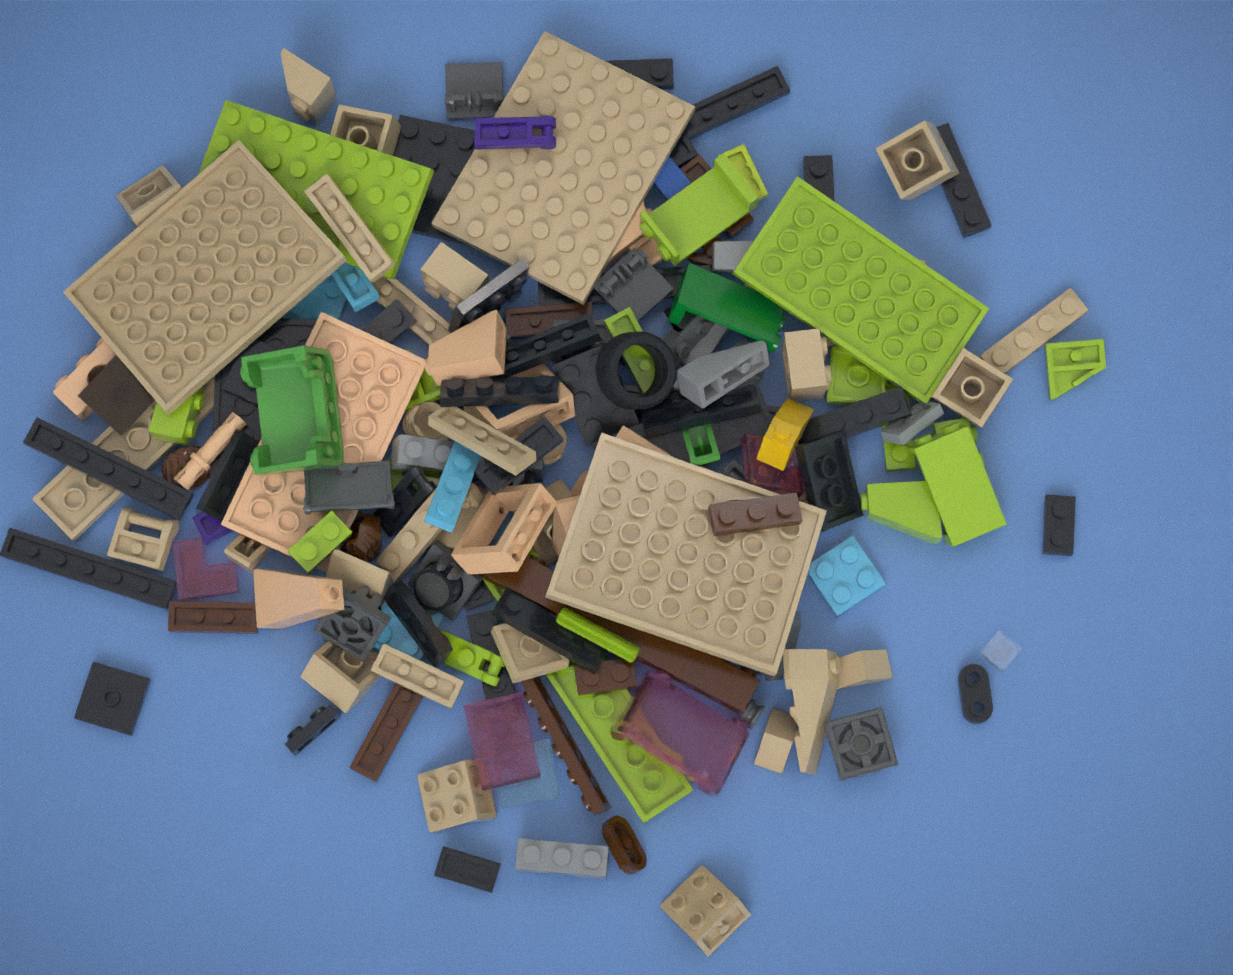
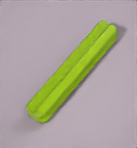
M567 608L561 609L557 616L556 622L629 662H633L640 651V648Z

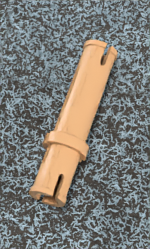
M232 412L196 454L193 452L190 455L191 459L174 479L186 490H189L204 471L208 472L211 469L210 465L227 447L235 429L241 431L247 424Z

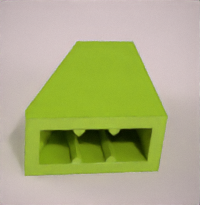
M926 481L867 484L865 493H860L861 510H866L867 519L932 544L940 543L942 539L941 518Z

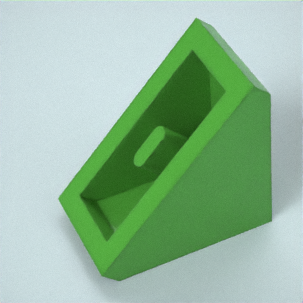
M711 424L682 430L691 464L700 466L721 460Z

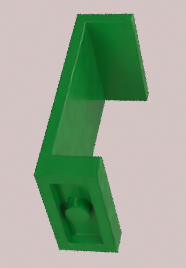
M691 263L688 264L679 281L668 317L669 322L679 325L685 312H691L755 340H763L766 342L768 354L770 351H776L781 336L777 335V333L781 331L786 320V316L782 315L783 308L760 292Z

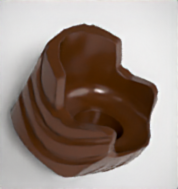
M197 445L182 447L169 454L162 464L163 478L185 489L174 477L191 459L190 455L193 452L196 454L202 447ZM210 470L208 472L204 471L187 491L201 488L210 479Z
M359 512L358 516L362 519L354 520L351 527L352 536L346 541L342 552L369 563L382 550L381 518Z

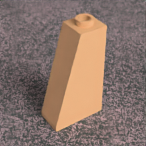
M253 570L257 628L283 629L344 610L342 580L283 570Z

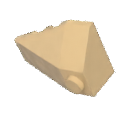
M784 649L783 662L786 690L792 689L794 698L793 706L789 707L790 715L794 717V721L798 724L799 728L795 732L794 738L800 772L816 774L826 736L823 723L830 720L839 683L838 674L841 673V661L836 652L827 649Z

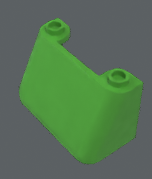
M298 346L241 357L242 366L240 373L242 380L248 386L256 388L262 445L255 447L250 457L254 475H269L340 466L343 463L344 451L334 365L328 350L310 346Z

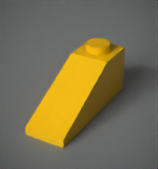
M787 398L774 416L763 438L757 460L784 471L814 409Z

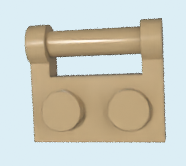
M124 507L120 512L107 556L163 571L173 538L179 531V521L171 518L167 520L136 513L132 508ZM132 524L162 532L158 539L131 532L129 527Z

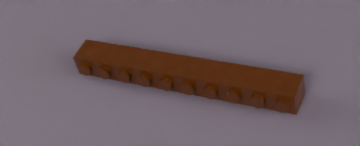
M534 555L525 558L518 572L480 574L487 582L504 591L506 588H509L557 616L561 609L567 608L640 648L635 660L741 716L760 682L759 679L755 678L757 674L747 667L741 666L738 669L729 664L730 661L545 598L554 571L545 567L546 562Z

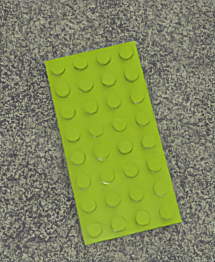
M225 100L198 175L234 143L240 140L347 259L345 263L360 268L304 192L326 173L329 174L396 265L383 275V277L394 280L434 170Z
M798 176L732 272L733 275L812 329L819 328L822 336L895 386H901L905 393L924 404L929 402L935 390L990 309Z

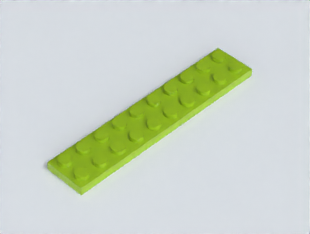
M532 547L527 557L529 558L530 555H534L539 558ZM483 579L498 602L504 590ZM569 660L570 663L567 668L545 674L643 824L694 791L627 689L578 696L574 665L578 664Z

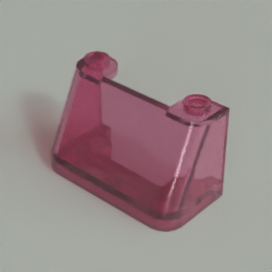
M657 669L656 672L647 671L610 732L622 740L625 738L630 742L634 741L632 745L640 747L688 778L687 780L691 783H698L697 788L707 795L718 796L750 735L746 731L748 726L735 717L729 720L671 682L673 677L660 669Z

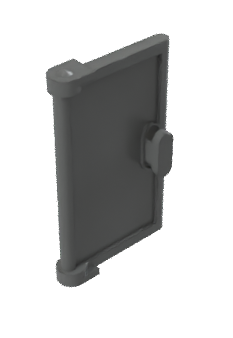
M390 461L345 463L335 467L304 470L305 498L303 510L305 514L331 510L394 509L395 501L391 488Z

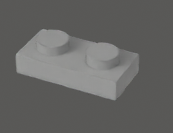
M930 401L927 404L918 402L910 408L911 416L894 421L880 431L884 441L899 445L910 443L915 435L923 429L931 427L935 420L944 414L941 404Z

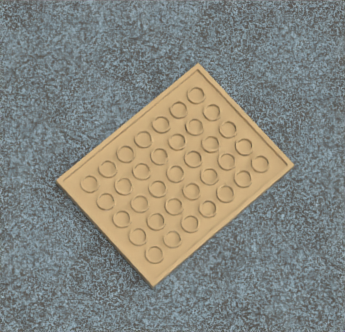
M544 31L493 118L554 117L556 118V129L553 130V136L556 137V148L550 150L541 148L475 149L431 224L434 228L509 267L523 259L530 266L527 276L584 305L695 112V106ZM533 129V136H542V130Z
M238 140L66 288L63 293L162 409L170 415L345 263L347 259L241 141Z
M601 433L545 598L775 676L781 662L827 510L799 501L803 520L800 525L713 536L708 512L710 504L780 494Z

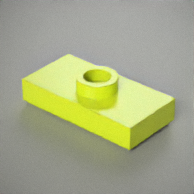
M742 144L724 152L726 157L758 195L759 200L768 197V192L745 145Z

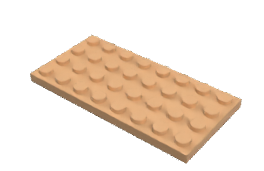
M321 312L305 346L326 349L333 360L344 451L342 464L382 461L425 370V359ZM261 438V440H260L258 446H261V445H262V438ZM250 462L221 525L292 557L288 550L330 511L305 514L303 510L305 498L304 471L254 475V469ZM359 509L333 512L351 529ZM332 554L316 569L327 573Z

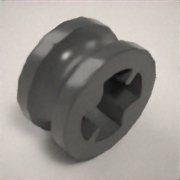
M752 699L739 722L748 723V728L752 729L765 706H757L755 700Z

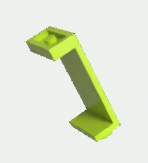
M723 153L714 159V167L651 213L648 214L645 210L640 212L641 224H639V228L646 238L650 239L652 237L658 245L656 249L665 261L670 260L676 266L758 207L759 197Z
M958 422L942 427V433L933 437L930 433L914 439V445L908 447L909 452L916 455L946 531L942 533L947 545L952 547L1007 524L970 429L966 425H958Z

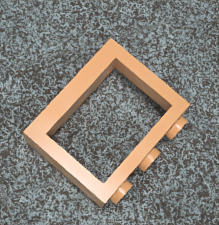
M541 364L513 376L538 377L541 375H555L544 364ZM561 381L559 403L531 404L500 419H497L487 408L489 406L463 407L464 411L514 440L544 416L552 426L575 416L573 394Z
M541 483L506 486L495 496L488 491L451 556L467 574L518 572L557 504L556 500ZM517 510L497 545L489 546L507 513Z

